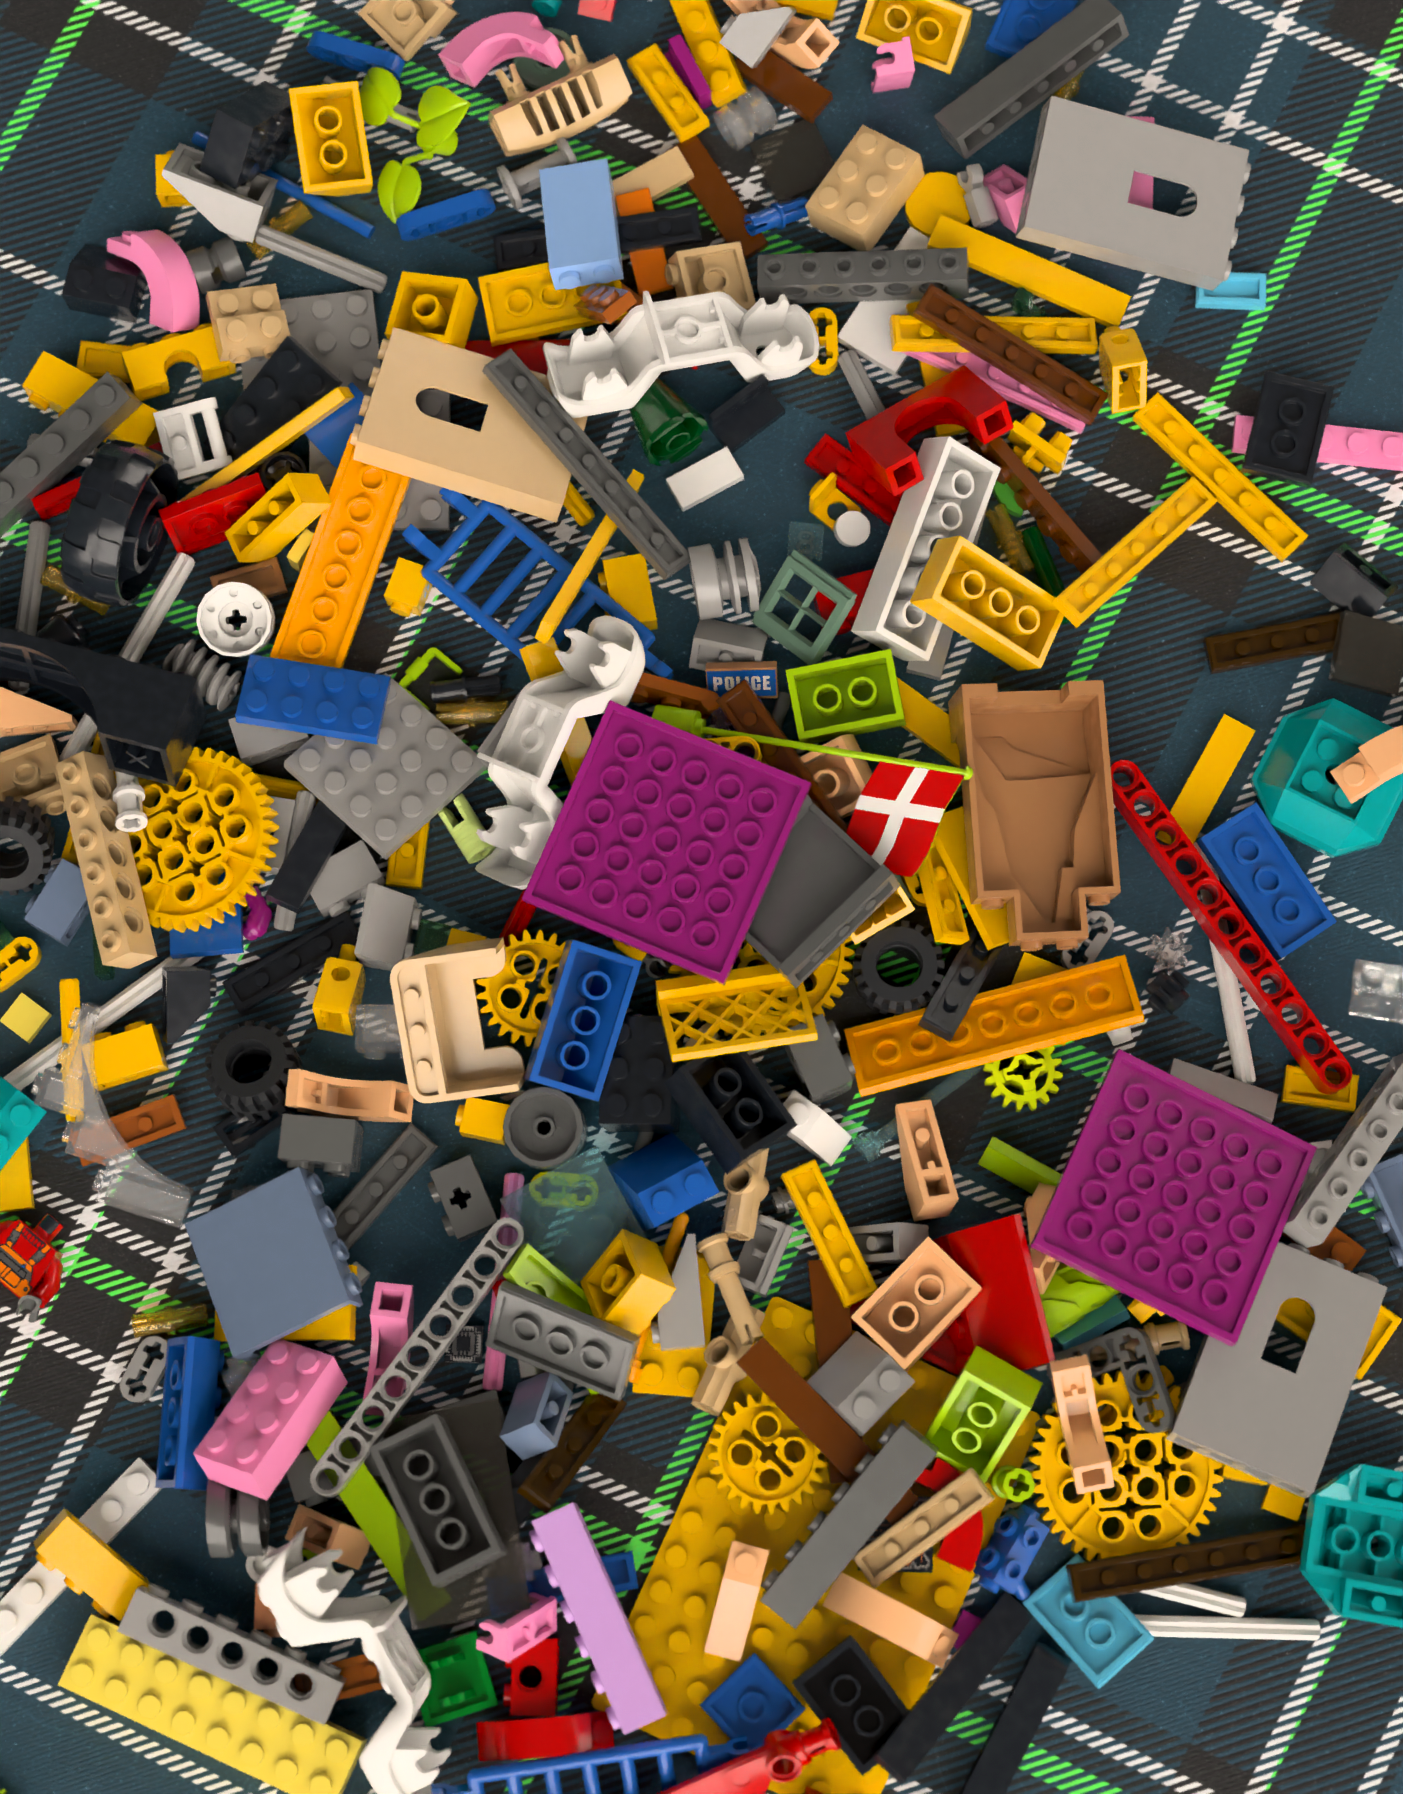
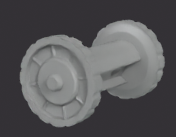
M564 137L556 140L557 152L512 173L504 165L497 167L498 176L503 186L502 189L507 194L515 210L523 207L522 195L541 187L540 169L578 163L575 154Z

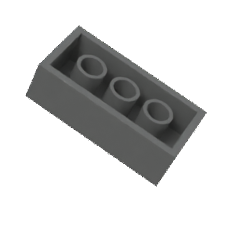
M436 1413L369 1448L433 1586L442 1588L508 1554L443 1417Z

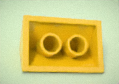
M867 0L856 38L880 47L886 43L902 41L903 37L909 36L914 61L951 74L969 34L973 9L950 0Z

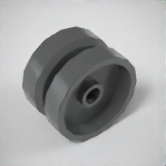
M548 1087L529 1089L516 1097L507 1109L503 1123L505 1142L513 1155L530 1167L544 1171L563 1169L576 1161L586 1146L589 1132L586 1116L579 1105L562 1091ZM544 1122L549 1126L551 1125L550 1132L546 1135H541L543 1131L539 1129Z
M208 1480L205 1514L207 1544L211 1558L233 1557L238 1547V1540L240 1549L245 1557L266 1556L270 1532L269 1499L265 1500Z

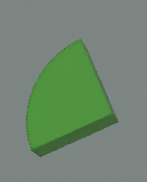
M996 480L992 490L994 496L1007 513L1021 518L1023 509L1016 503L1014 491L1007 483L1001 484Z

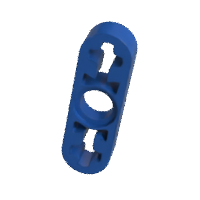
M313 31L306 48L315 58L365 74L373 67L386 69L397 80L400 79L405 66V61L392 52L323 31Z
M478 189L405 213L396 220V225L402 240L413 241L484 218L493 213L496 206L490 190Z

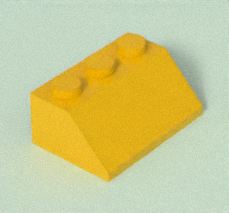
M358 81L289 88L304 194L344 196L370 193L373 181Z

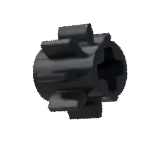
M1162 971L1145 989L1151 995L1147 1004L1158 1015L1163 1010H1167L1173 1015L1191 996L1184 990L1190 982L1178 971L1172 976Z

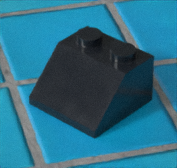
M85 244L70 262L62 296L70 310L136 323L147 279L134 262L107 252V248Z

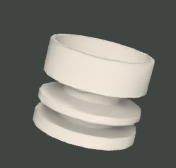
M228 582L217 585L205 594L198 606L196 623L201 638L209 648L221 655L245 657L250 654H256L268 644L274 633L276 617L271 602L263 592L245 583ZM236 610H239L240 615L247 617V623L241 624V630H236L235 625L229 624V618L235 616Z

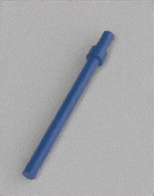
M197 131L192 138V143L205 150L209 136ZM270 169L260 173L278 180L276 189L368 239L373 235L375 226L318 195L304 194L303 187Z

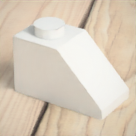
M793 1090L783 1105L797 1123V1126L787 1136L831 1167L852 1139V1136L826 1112Z

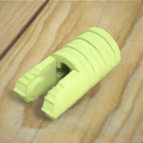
M461 793L453 801L464 821L459 823L453 813L446 807L438 815L467 862L472 864L490 855L496 847L480 840L476 833L477 829L485 830L466 797Z

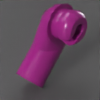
M253 886L257 892L256 897L249 894L244 896L251 911L246 923L243 924V936L250 941L262 937L267 932L272 919V911L257 886Z

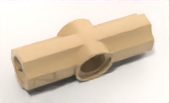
M769 1148L729 1174H724L723 1184L728 1190L721 1233H726L728 1238L739 1241H750V1239L754 1238L759 1205L769 1191V1182L764 1176Z
M750 1306L760 1328L765 1314L759 1309ZM731 1316L722 1336L714 1338L705 1349L704 1360L708 1366L691 1402L696 1408L714 1416H720L735 1382L743 1380L747 1376L736 1362L751 1348L752 1344L747 1346L741 1345V1340ZM747 1329V1332L753 1344L755 1339L753 1338L750 1329Z

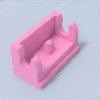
M909 36L903 37L902 41L886 43L878 47L877 54L890 52L892 53V58L880 59L872 65V69H876L874 82L871 83L872 93L910 87L915 67Z
M532 1592L524 1596V1600L528 1603H533V1605L504 1623L499 1624L492 1620L483 1621L479 1624V1627L483 1630H488L491 1635L476 1639V1649L503 1661L510 1662L557 1632V1598L552 1596L547 1598Z

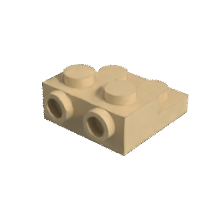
M369 0L358 14L403 60L409 62L430 36L436 39L457 12L451 7L455 0Z
M740 241L676 251L668 260L669 264L665 266L666 281L669 285L675 286L677 297L674 299L712 292H723L730 295L747 311L756 303Z
M276 283L207 292L206 301L220 362L243 363L250 358L261 356L269 359L284 339L290 336L285 310H281Z
M51 734L0 752V801H5L6 796H14V801L20 802L21 798L29 800L28 806H39L42 809L41 815L46 813L49 815H59L66 811L55 765L61 761L56 743Z

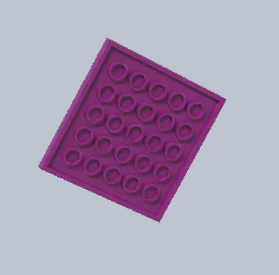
M609 701L522 900L725 985L810 790L811 782Z
M1118 1049L1112 1058L1030 1247L1232 1347L1236 1345L1317 1147Z

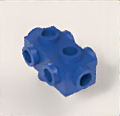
M1021 1504L1018 1510L1009 1507L1005 1515L996 1520L994 1524L995 1533L987 1547L980 1550L976 1566L973 1570V1573L980 1577L977 1581L980 1586L997 1594L999 1589L1013 1595L1015 1593L1019 1601L1025 1600L1031 1595V1591L1023 1577L1050 1530L1038 1521L1040 1517L1038 1512Z

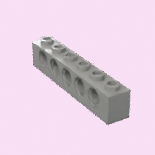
M1403 1053L1392 1057L1298 1193L1283 1229V1232L1297 1244L1309 1248L1324 1242L1403 1127Z
M149 1583L148 1587L141 1585L136 1589L117 1630L118 1632L322 1725L326 1724L347 1679L339 1675L341 1672L340 1668L325 1661H321L319 1665L305 1659L307 1654L295 1647L286 1645L285 1650L271 1644L273 1639L260 1631L252 1630L250 1634L237 1628V1621L227 1616L218 1614L216 1618L202 1613L204 1607L194 1601L183 1599L182 1603L169 1598L170 1592L159 1585ZM166 1610L173 1615L175 1624L172 1629L165 1630L157 1624L156 1617L159 1611ZM194 1626L204 1627L208 1631L209 1641L206 1645H197L192 1641L191 1629ZM226 1643H239L243 1648V1658L239 1661L230 1660L225 1654ZM264 1657L274 1659L278 1665L277 1674L274 1676L264 1675L259 1669L260 1659ZM298 1673L309 1675L313 1683L312 1689L307 1692L297 1690L293 1684L294 1675Z

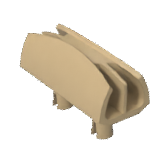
M573 35L570 38L573 53L564 40L558 44L570 70L568 75L531 92L526 91L515 63L510 64L508 67L512 82H510L502 68L496 71L495 75L498 77L508 101L506 104L489 111L488 120L505 156L509 157L528 153L556 144V140L561 137L565 139L573 137L602 121L629 100L628 97L632 94V91L618 57L612 54L595 63H588L577 35Z

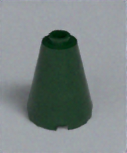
M657 377L638 403L629 409L644 454L648 461L655 466H662L659 461L669 460L673 464L689 456L703 442L700 437L703 430L708 432L709 427L705 418L659 377Z

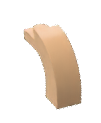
M723 0L737 16L742 13L782 8L774 0ZM793 16L769 51L796 67L815 69L819 68L840 42L818 18L804 20Z
M1403 725L1386 731L1359 746V753L1330 771L1351 804L1389 779L1403 773Z
M289 1069L285 1106L297 1108L298 1112L331 1118L373 1122H411L414 1098L409 1092L408 1084L393 1080H351L325 1076L302 1069Z
M1087 1354L1050 1362L1057 1411L1077 1494L1114 1487L1111 1462L1100 1424Z
M842 1572L836 1578L823 1604L824 1607L940 1668H943L959 1636L958 1633Z

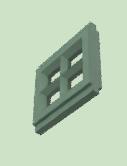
M793 550L791 555H788L763 597L759 604V611H755L751 622L808 665L817 664L822 659L856 602L857 594L803 554ZM794 574L813 586L803 603L785 590ZM818 591L837 604L827 621L809 608ZM781 596L799 609L790 626L772 613ZM804 614L823 626L814 644L796 631Z

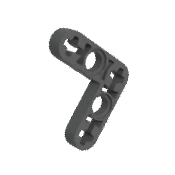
M1135 1327L1123 1328L1054 1354L1056 1361L1076 1357L1079 1352L1080 1356L1087 1354L1092 1377L1120 1368L1141 1427L1151 1433H1161L1171 1429L1176 1418L1175 1409L1151 1340L1142 1329ZM1129 1335L1131 1338L1139 1339L1140 1344L1135 1347L1137 1358L1146 1357L1147 1363L1130 1366V1361L1137 1360L1132 1350L1125 1349L1124 1344L1129 1342ZM1096 1346L1103 1347L1107 1352V1361L1099 1368L1095 1367L1090 1361V1353ZM1048 1363V1364H1047V1375L1049 1376L1050 1380L1052 1381V1379H1051V1378H1052V1374H1051L1050 1363ZM1142 1369L1148 1370L1153 1376V1385L1147 1391L1139 1389L1136 1385V1375ZM1159 1394V1399H1152L1156 1410L1164 1411V1417L1160 1418V1426L1157 1422L1149 1420V1415L1154 1413L1151 1402L1143 1403L1142 1397Z

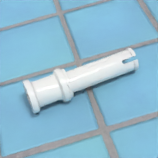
M115 771L117 787L112 794L118 811V815L115 817V826L124 832L140 831L148 824V818L143 813L142 804L145 800V791L139 785L138 777Z

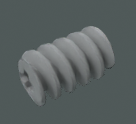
M191 639L185 645L178 644L165 658L162 670L174 673L185 672L197 678L202 697L206 696V702L209 705L217 704V709L220 712L224 711L237 694L242 672L237 670L231 676L227 675L230 664L226 662L220 668H217L219 656L215 654L209 660H206L205 657L208 649L205 646L195 653L194 649L197 642L194 639Z

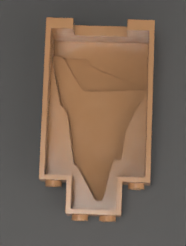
M1103 680L1068 681L1061 690L998 692L997 683L961 684L948 701L951 743L957 744L960 768L966 769V766H970L973 770V776L968 780L963 779L962 781L970 904H981L984 910L1003 908V903H1006L1009 946H1020L1021 951H1037L1043 949L1042 945L1056 944L1057 950L1078 948V943H1082L1089 937L1086 900H1088V904L1091 906L1110 904V899L1115 898L1121 893Z

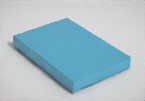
M1077 1553L1023 1601L1022 1604L1099 1690L1154 1640V1636L1117 1596L1076 1603L1072 1602L1066 1565L1085 1562Z

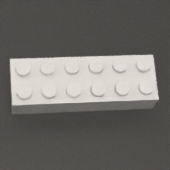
M950 436L926 438L923 440L917 458L924 480L905 490L851 630V632L883 650L891 649L892 655L903 661H929L943 624L910 602L937 540L960 535L973 543L1001 469Z

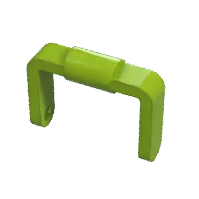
M430 648L422 657L418 656L404 672L406 675L399 682V685L428 711L429 708L406 688L429 666L428 663L434 656L457 675L463 672L458 665L437 648Z

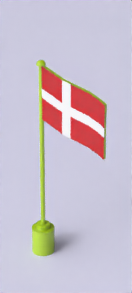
M657 704L652 714L654 719L701 738H704L705 734L722 737L748 736L759 743L879 762L859 796L846 834L880 865L884 864L895 875L913 877L917 873L931 850L945 809L963 779L968 780L973 776V770L970 766H966V769L706 727V720L701 719V712L696 710Z

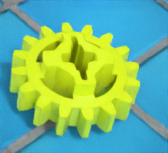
M1051 1046L1046 1049L1033 1051L1041 1057L1040 1059H1035L1026 1053L1010 1057V1066L1000 1071L999 1065L1001 1060L984 1064L983 1070L992 1075L985 1079L984 1083L988 1086H995L991 1097L1003 1096L1002 1107L1004 1108L1010 1102H1014L1016 1112L1021 1111L1023 1104H1028L1031 1111L1036 1110L1037 1100H1040L1045 1105L1048 1104L1050 1099L1047 1091L1056 1094L1059 1088L1053 1081L1063 1078V1073L1054 1069L1061 1065V1059L1051 1058L1055 1047ZM1019 1064H1022L1024 1069H1034L1028 1075L1027 1080H1024L1022 1075L1012 1074L1016 1072ZM1047 1073L1044 1086L1036 1092V1078ZM1012 1085L1020 1090L1021 1095L1012 1093L1005 1086Z

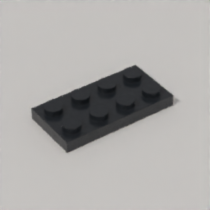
M287 336L219 422L227 456L231 455L232 461H235L333 389L340 387L343 382L295 338ZM207 437L203 444L212 451L209 438ZM298 438L279 452H288ZM262 463L260 466H258L253 471L248 473L246 476H250L258 472L261 478V468L264 463Z

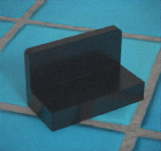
M761 375L709 415V430L723 447H727L730 453L733 454L785 414V408L768 389V379Z
M1345 542L1332 553L1310 581V584L1362 627L1372 619L1381 606L1399 588Z

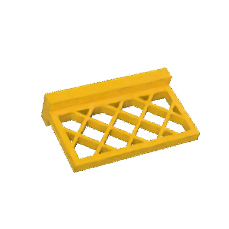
M771 964L731 969L725 985L701 975L656 981L657 1009L662 1019L672 1062L817 1040V1029L804 983L802 982L795 988ZM798 995V999L792 1006L778 1000L780 997ZM747 1002H762L756 1011L741 1005ZM724 1006L727 1008L719 1017L706 1011V1009ZM770 1007L785 1013L778 1022L763 1016ZM681 1012L691 1013L684 1022L669 1015ZM734 1012L748 1019L741 1028L727 1021ZM793 1017L805 1023L807 1029L793 1031L785 1027V1025ZM698 1018L712 1024L705 1033L691 1027ZM756 1023L770 1030L766 1035L756 1036L749 1032ZM719 1029L734 1035L729 1041L723 1042L712 1038ZM683 1034L697 1040L694 1046L677 1048L676 1042Z

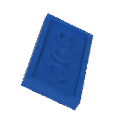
M250 654L235 714L236 722L377 744L391 679L390 676Z
M1257 802L1196 841L1276 962L1337 922Z

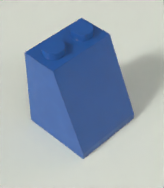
M672 1132L608 1166L641 1231L655 1228L719 1193L703 1160Z

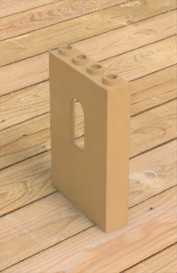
M393 327L390 340L383 338L377 359L383 360L381 368L374 366L368 384V387L374 388L372 396L364 395L359 415L364 417L363 424L355 423L349 444L356 446L353 460L557 523L571 473L482 372L484 366L494 360V358ZM530 370L552 395L547 375ZM434 388L488 405L481 431L472 430L422 413L416 404L417 395L424 389ZM588 416L572 418L584 432Z

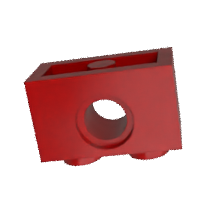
M546 1638L510 1662L505 1661V1668H512L511 1684L505 1683L504 1707H510V1715H558L560 1638ZM528 1665L536 1666L541 1671L542 1679L536 1687L526 1686L521 1679V1673Z

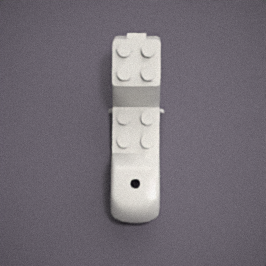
M643 291V304L632 308L612 332L608 333L603 325H599L594 334L584 336L582 329H578L571 337L570 346L545 342L542 349L548 365L547 378L553 397L559 401L571 418H579L633 408L661 372L730 360L748 383H752L761 375H764L768 381L788 378L798 374L815 362L820 345L818 334L810 315L801 306L790 305L785 294H781L778 301L770 305H766L764 297L760 298L747 311L730 295L723 292H712L653 302L649 291ZM759 348H764V350L759 355H757L756 350Z
M606 615L597 617L590 623L587 634L575 628L566 629L564 634L571 639V646L566 652L561 650L555 651V655L564 670L528 683L519 694L493 756L490 757L480 752L478 753V758L489 762V777L503 793L507 800V805L487 808L485 811L487 815L493 818V824L489 830L477 829L476 833L481 841L495 846L496 849L476 865L475 869L477 872L507 886L521 890L527 888L564 805L548 787V784L577 718L604 713L609 701L626 707L644 671L645 652L641 639L632 625L619 618Z
M305 1527L298 1531L287 1544L271 1551L262 1560L261 1563L265 1571L257 1580L258 1595L265 1606H269L274 1614L279 1634L283 1639L288 1640L292 1647L361 1637L362 1648L366 1657L375 1662L381 1673L380 1680L383 1688L388 1694L393 1695L397 1703L361 1752L359 1757L360 1766L376 1794H432L431 1784H433V1780L440 1772L437 1766L446 1761L452 1749L450 1747L437 1751L431 1747L430 1739L440 1733V1727H411L418 1710L429 1694L431 1676L399 1618L400 1613L408 1603V1599L404 1595L391 1603L386 1597L380 1595L355 1598L337 1597L353 1576L354 1571L347 1570L344 1573H337L333 1569L332 1562L343 1554L341 1549H329L303 1562L302 1548L307 1529Z

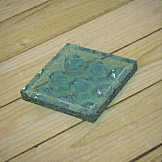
M597 1146L500 1199L509 1218L517 1220L521 1224L524 1231V1244L531 1245L575 1284L584 1278L622 1228L648 1239Z

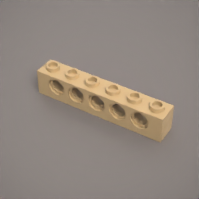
M81 751L55 765L102 965L131 969L157 957V952L128 832L120 831L115 826V817L118 815L117 804L113 801L112 797L113 791L117 787L114 772L108 768L105 756Z

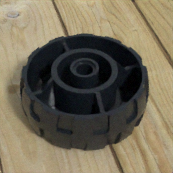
M113 440L110 444H104L96 452L95 459L91 465H87L79 481L80 487L76 497H73L66 519L68 523L67 529L62 537L60 557L63 562L60 570L63 582L71 591L99 603L125 607L133 604L143 590L147 588L169 538L158 510L177 502L178 471L175 469V462L171 457L148 446L123 440Z

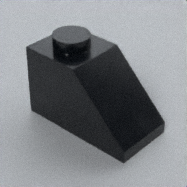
M206 966L162 967V1039L166 1043H175L210 1007V997L216 996V976L210 975V970Z

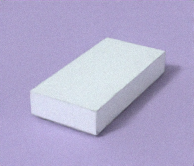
M725 447L667 478L666 484L684 512L744 480V475L729 449Z

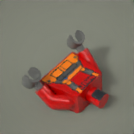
M48 1213L34 1229L20 1219L0 1222V1282L19 1298L16 1315H19L24 1309L32 1310L28 1319L30 1323H34L37 1320L39 1309L43 1308L59 1291L63 1265L61 1258L63 1254L50 1242L64 1226Z

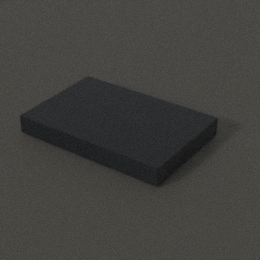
M1266 371L1241 472L1310 488L1334 387Z

